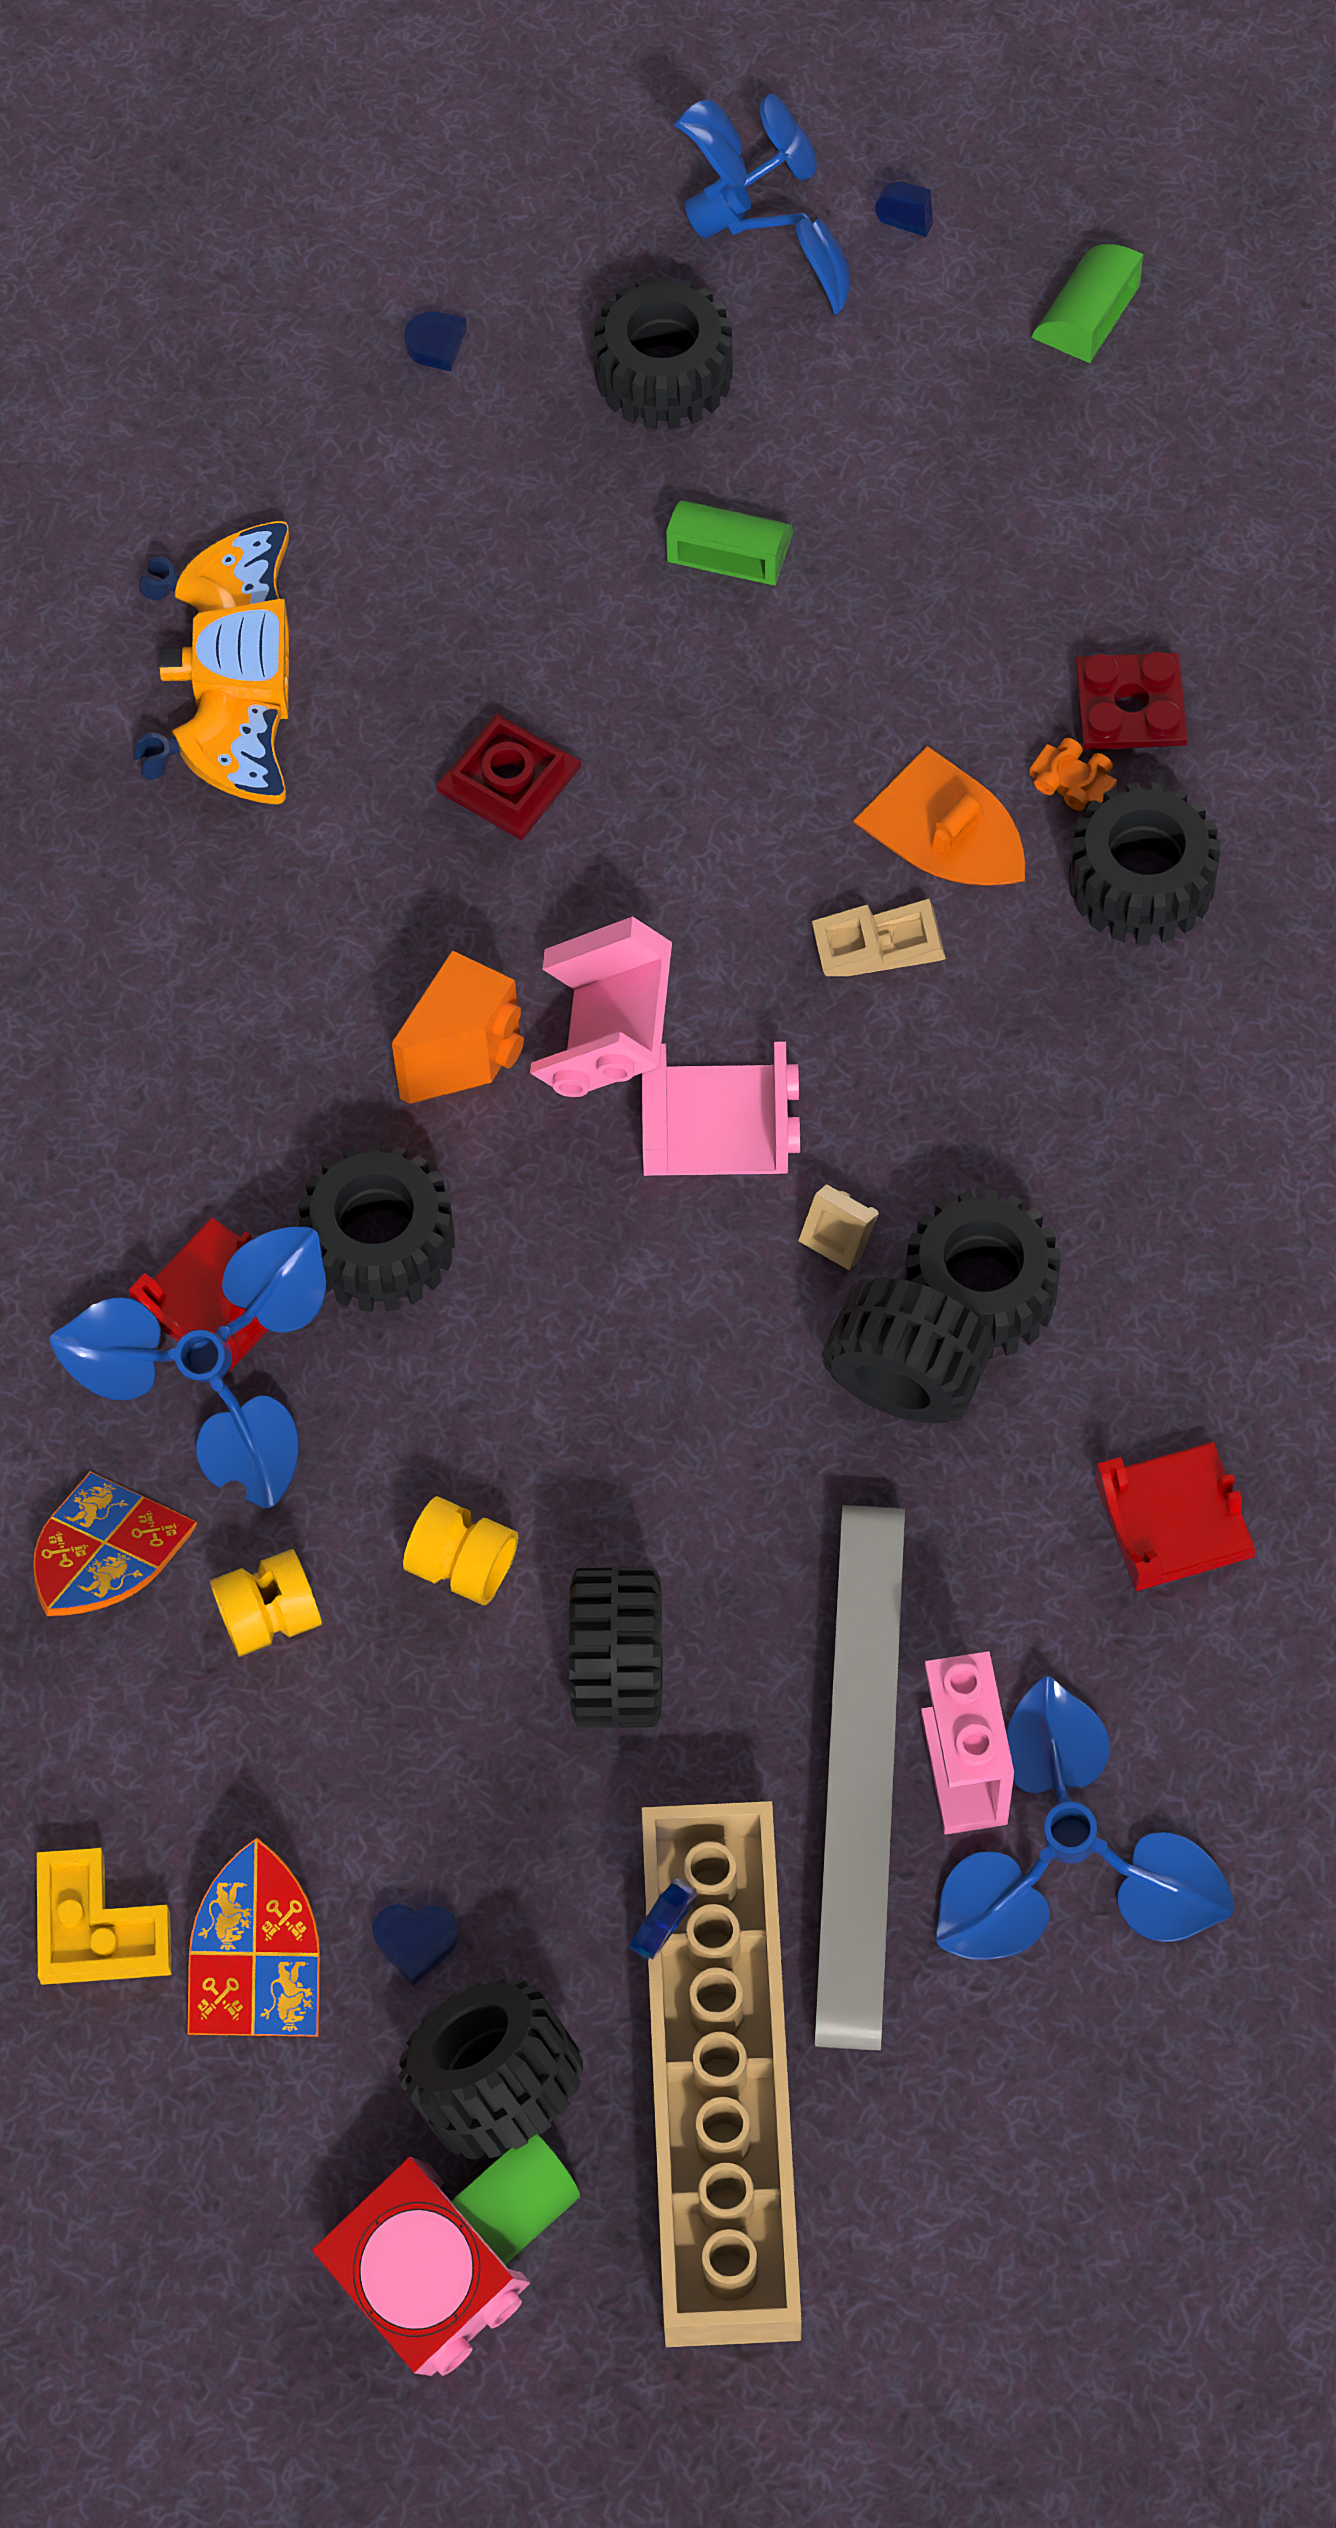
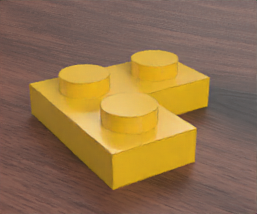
M101 1848L37 1852L38 1978L41 1985L172 1975L171 1924L168 1905L105 1909V1857Z

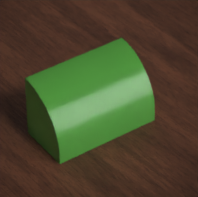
M1102 244L1089 249L1033 332L1032 338L1090 363L1140 287L1143 254L1114 244Z
M681 500L672 514L666 531L667 562L776 586L793 534V527L789 523Z
M536 2134L528 2139V2144L516 2150L514 2147H511L451 2202L501 2261L507 2264L580 2198V2192L558 2157L544 2140Z

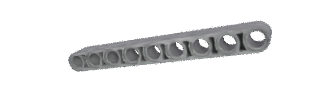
M842 1505L815 2047L881 2051L905 1508Z

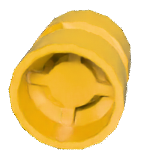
M436 1496L424 1508L413 1528L404 1553L403 1568L434 1584L441 1579L448 1578L450 1579L452 1592L486 1606L493 1599L512 1564L519 1539L518 1532L484 1517L474 1524L472 1523L470 1510Z
M293 1548L261 1560L258 1572L254 1574L240 1568L210 1580L221 1616L239 1657L272 1645L273 1636L276 1632L281 1631L290 1638L322 1625L309 1583ZM265 1600L272 1601L270 1604H264Z

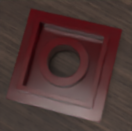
M1179 653L1097 654L1094 656L1076 657L1075 664L1083 750L1187 746L1188 739ZM1124 697H1135L1140 699L1146 707L1138 712H1126L1120 709L1116 702Z
M496 713L436 787L438 793L522 841L579 771L581 761ZM505 765H515L523 770L518 776L509 779L501 778L494 774L498 768Z

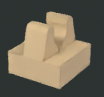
M826 1184L814 1196L798 1241L847 1270H851L863 1255L876 1222L878 1211L873 1207L867 1208L850 1198V1194L838 1191Z

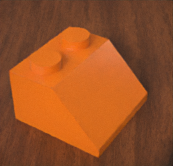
M455 951L451 952L392 1042L401 1100L411 1104L488 1084L493 1081L502 1066L509 1069L514 1065L524 1044V1037L520 1035L519 1024L521 1007L517 1004L514 979Z

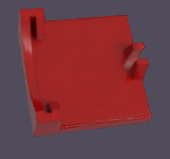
M211 1217L154 1279L144 1273L128 1290L130 1298L147 1307L159 1321L161 1330L177 1342L184 1335L195 1330H205L215 1334L219 1327L226 1326L241 1316L246 1310L231 1303L226 1298L222 1289V1281L228 1262L242 1246L251 1241V1235L245 1231L239 1237L215 1218ZM256 1316L250 1324L230 1336L226 1341L231 1349L232 1363L224 1377L268 1331V1329L260 1324Z
M1214 1441L1126 1467L1121 1457L1097 1464L1095 1483L1135 1591L1255 1557L1256 1550L1241 1513L1240 1490L1233 1491L1234 1475H1226Z

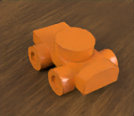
M1064 738L1058 748L1047 744L1031 766L1029 776L1035 778V787L1046 795H1053L1057 789L1059 794L1064 796L1066 804L1077 811H1082L1093 800L1103 803V794L1117 786V779L1108 775L1113 767V763L1108 757L1100 753H1095L1087 764L1078 760L1083 752L1082 746L1074 739Z

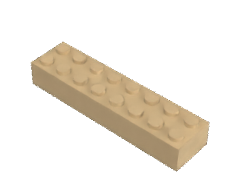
M772 1801L642 1807L666 2347L801 2341V2304Z

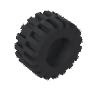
M659 277V282L650 284L647 279L635 282L636 288L633 290L623 287L615 293L616 302L610 300L605 302L601 308V317L596 318L594 325L595 370L601 397L607 395V406L614 413L623 407V419L633 424L638 417L645 418L646 428L657 429L658 421H668L669 429L681 428L680 419L685 417L689 418L691 424L703 420L702 409L706 408L710 413H713L720 406V396H727L730 390V379H733L731 319L727 318L725 306L721 301L713 302V293L703 287L697 291L694 289V282L682 279L679 284L671 283V277ZM660 345H670L685 350L684 353L670 358H655L641 353L648 348Z
M1140 783L1127 784L1126 792L1120 794L1115 788L1103 794V803L1093 800L1086 807L1085 818L1079 817L1075 827L1070 861L1069 888L1071 897L1077 896L1076 908L1082 917L1092 912L1091 926L1100 933L1107 925L1113 928L1112 939L1124 942L1126 933L1137 935L1136 944L1149 945L1150 936L1152 934H1159L1161 942H1167L1174 939L1177 926L1186 934L1195 927L1196 916L1203 919L1209 910L1210 899H1213L1221 853L1220 840H1216L1218 829L1214 820H1205L1206 809L1199 802L1189 805L1187 803L1188 794L1179 789L1170 794L1164 792L1165 785L1152 783L1151 789H1141ZM1133 850H1148L1164 856L1174 867L1160 874L1143 875L1125 869L1115 858Z
M368 1144L369 1152L357 1154L355 1147L343 1151L344 1160L337 1163L334 1159L329 1158L321 1164L322 1177L311 1175L305 1184L307 1196L300 1197L298 1206L300 1219H298L299 1227L313 1228L319 1234L327 1279L326 1294L334 1288L337 1302L348 1307L354 1297L358 1299L360 1311L373 1312L374 1302L384 1301L386 1312L399 1309L398 1298L407 1296L412 1305L423 1299L422 1285L426 1284L430 1289L434 1290L442 1282L440 1268L446 1271L450 1268L453 1260L451 1248H455V1233L449 1193L445 1192L444 1180L438 1171L430 1173L428 1161L420 1155H417L411 1161L408 1160L407 1149L394 1145L391 1153L382 1151L381 1144ZM374 1210L393 1211L403 1215L410 1221L407 1228L399 1236L379 1244L361 1243L351 1239L344 1233L347 1226L355 1218Z
M989 1190L984 1191V1198L973 1199L972 1192L967 1191L958 1193V1203L952 1205L947 1198L935 1204L934 1216L925 1213L917 1222V1233H911L908 1242L905 1280L935 1289L972 1311L979 1317L978 1320L987 1326L990 1331L989 1336L993 1338L994 1346L989 1359H993L994 1348L1001 1346L1005 1356H1009L1018 1352L1020 1337L1030 1345L1039 1337L1040 1325L1047 1327L1052 1318L1053 1305H1056L1060 1274V1249L1055 1248L1056 1235L1052 1227L1042 1228L1043 1215L1035 1208L1024 1212L1022 1210L1023 1200L1010 1195L1007 1202L997 1200L998 1191ZM985 1256L997 1259L1007 1265L1013 1271L1016 1278L1009 1285L1001 1289L980 1292L960 1285L951 1277L948 1270L963 1259Z
M875 1277V1279H861L858 1281V1284H853L849 1289L823 1349L822 1357L824 1358V1367L832 1374L831 1377L850 1394L869 1406L889 1415L910 1421L946 1424L949 1421L960 1420L967 1413L991 1355L994 1342L993 1338L989 1336V1329L978 1320L979 1317L951 1297L915 1282L888 1277Z
M577 1567L571 1579L569 1596V1687L571 1714L578 1728L656 1727L662 1715L661 1579L655 1567Z
M504 1977L495 1978L485 1985H481L478 1982L466 1987L464 1992L456 1996L455 1994L442 2001L443 2005L437 2010L430 2011L421 2021L423 2023L418 2030L413 2031L406 2042L409 2048L401 2054L399 2066L402 2071L398 2076L400 2084L405 2090L404 2092L448 2151L455 2155L463 2153L469 2159H478L485 2153L489 2158L503 2155L507 2149L514 2147L516 2150L528 2144V2139L537 2133L540 2135L552 2126L550 2122L556 2116L562 2115L570 2105L568 2098L577 2093L581 2083L578 2077L583 2071V2059L579 2055L581 2051L537 1987L534 1985L529 1986L525 1980L514 1978L509 1982Z

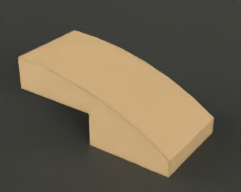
M930 899L875 915L872 914L868 905H864L812 921L825 976H852L946 959L934 908Z

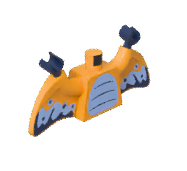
M275 521L244 529L216 542L197 555L180 576L175 574L171 561L165 557H155L149 561L147 571L163 580H154L149 576L140 577L139 591L147 599L161 600L167 597L171 590L175 592L176 599L194 606L199 612L193 618L192 647H161L159 654L162 681L192 680L197 713L190 721L172 730L173 737L166 739L164 736L152 732L145 733L139 738L135 748L134 760L149 757L143 762L141 775L144 778L156 779L161 777L166 771L168 757L180 753L184 762L198 777L224 792L267 804L278 805L286 799L284 780L274 751V740L280 719H288L289 624L285 599H279L277 592V576L289 541V528L286 522Z

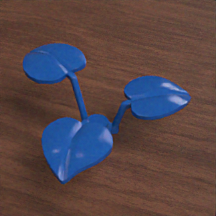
M769 94L761 100L759 107L761 120L769 138L778 151L772 158L748 174L744 160L740 156L742 153L740 137L725 111L716 102L711 100H702L688 107L676 120L674 127L687 134L697 144L720 176L715 183L705 187L703 191L685 201L686 214L694 230L699 236L707 239L728 227L731 233L736 235L747 229L795 225L799 242L825 289L833 309V314H838L842 310L848 296L850 270L845 253L828 226L820 219L811 222L805 213L744 219L745 212L751 208V201L745 188L780 165L784 160H786L791 171L800 181L811 178L816 172L817 163L813 146L805 131L794 120L788 107L775 94Z
M287 1227L260 1235L242 1246L232 1256L226 1266L222 1289L224 1295L231 1303L246 1310L241 1316L226 1326L219 1327L215 1334L205 1330L191 1331L179 1340L176 1348L156 1350L161 1340V1327L155 1315L136 1300L110 1298L90 1306L70 1323L52 1333L49 1338L50 1345L60 1363L75 1380L93 1393L112 1400H130L147 1394L153 1388L156 1380L154 1361H175L178 1369L186 1377L199 1382L210 1383L212 1389L226 1403L230 1412L215 1414L203 1424L196 1443V1455L200 1468L205 1476L218 1488L229 1481H239L247 1488L245 1500L266 1509L274 1507L287 1491L296 1471L299 1457L297 1427L289 1411L273 1397L257 1396L240 1407L236 1397L222 1378L228 1372L232 1363L231 1349L226 1341L230 1336L250 1324L255 1316L263 1327L278 1333L295 1331L312 1322L323 1306L327 1288L319 1234L310 1227Z
M1050 1676L1040 1679L1019 1702L1009 1722L1006 1735L1014 1769L1013 1782L1015 1785L1027 1793H1041L1054 1787L1058 1805L1050 1810L1045 1819L1044 1836L1046 1847L1040 1851L1039 1858L1024 1877L1016 1861L999 1852H978L959 1862L947 1877L941 1893L939 1922L935 1937L937 1945L948 1953L973 1960L1009 1957L1030 1948L1042 1936L1050 1919V1907L1047 1900L1031 1886L1040 1879L1050 1862L1055 1858L1061 1862L1072 1864L1087 1859L1093 1852L1099 1854L1116 1871L1128 1876L1118 1891V1907L1128 1926L1147 1939L1160 1942L1184 1940L1229 1919L1234 1912V1901L1226 1878L1211 1857L1194 1842L1174 1833L1160 1832L1147 1834L1137 1843L1133 1854V1865L1123 1861L1110 1849L1106 1841L1097 1838V1822L1093 1813L1083 1804L1071 1802L1066 1786L1074 1788L1086 1787L1096 1781L1102 1774L1110 1753L1107 1730L1101 1719L1089 1706L1070 1694L1055 1679Z

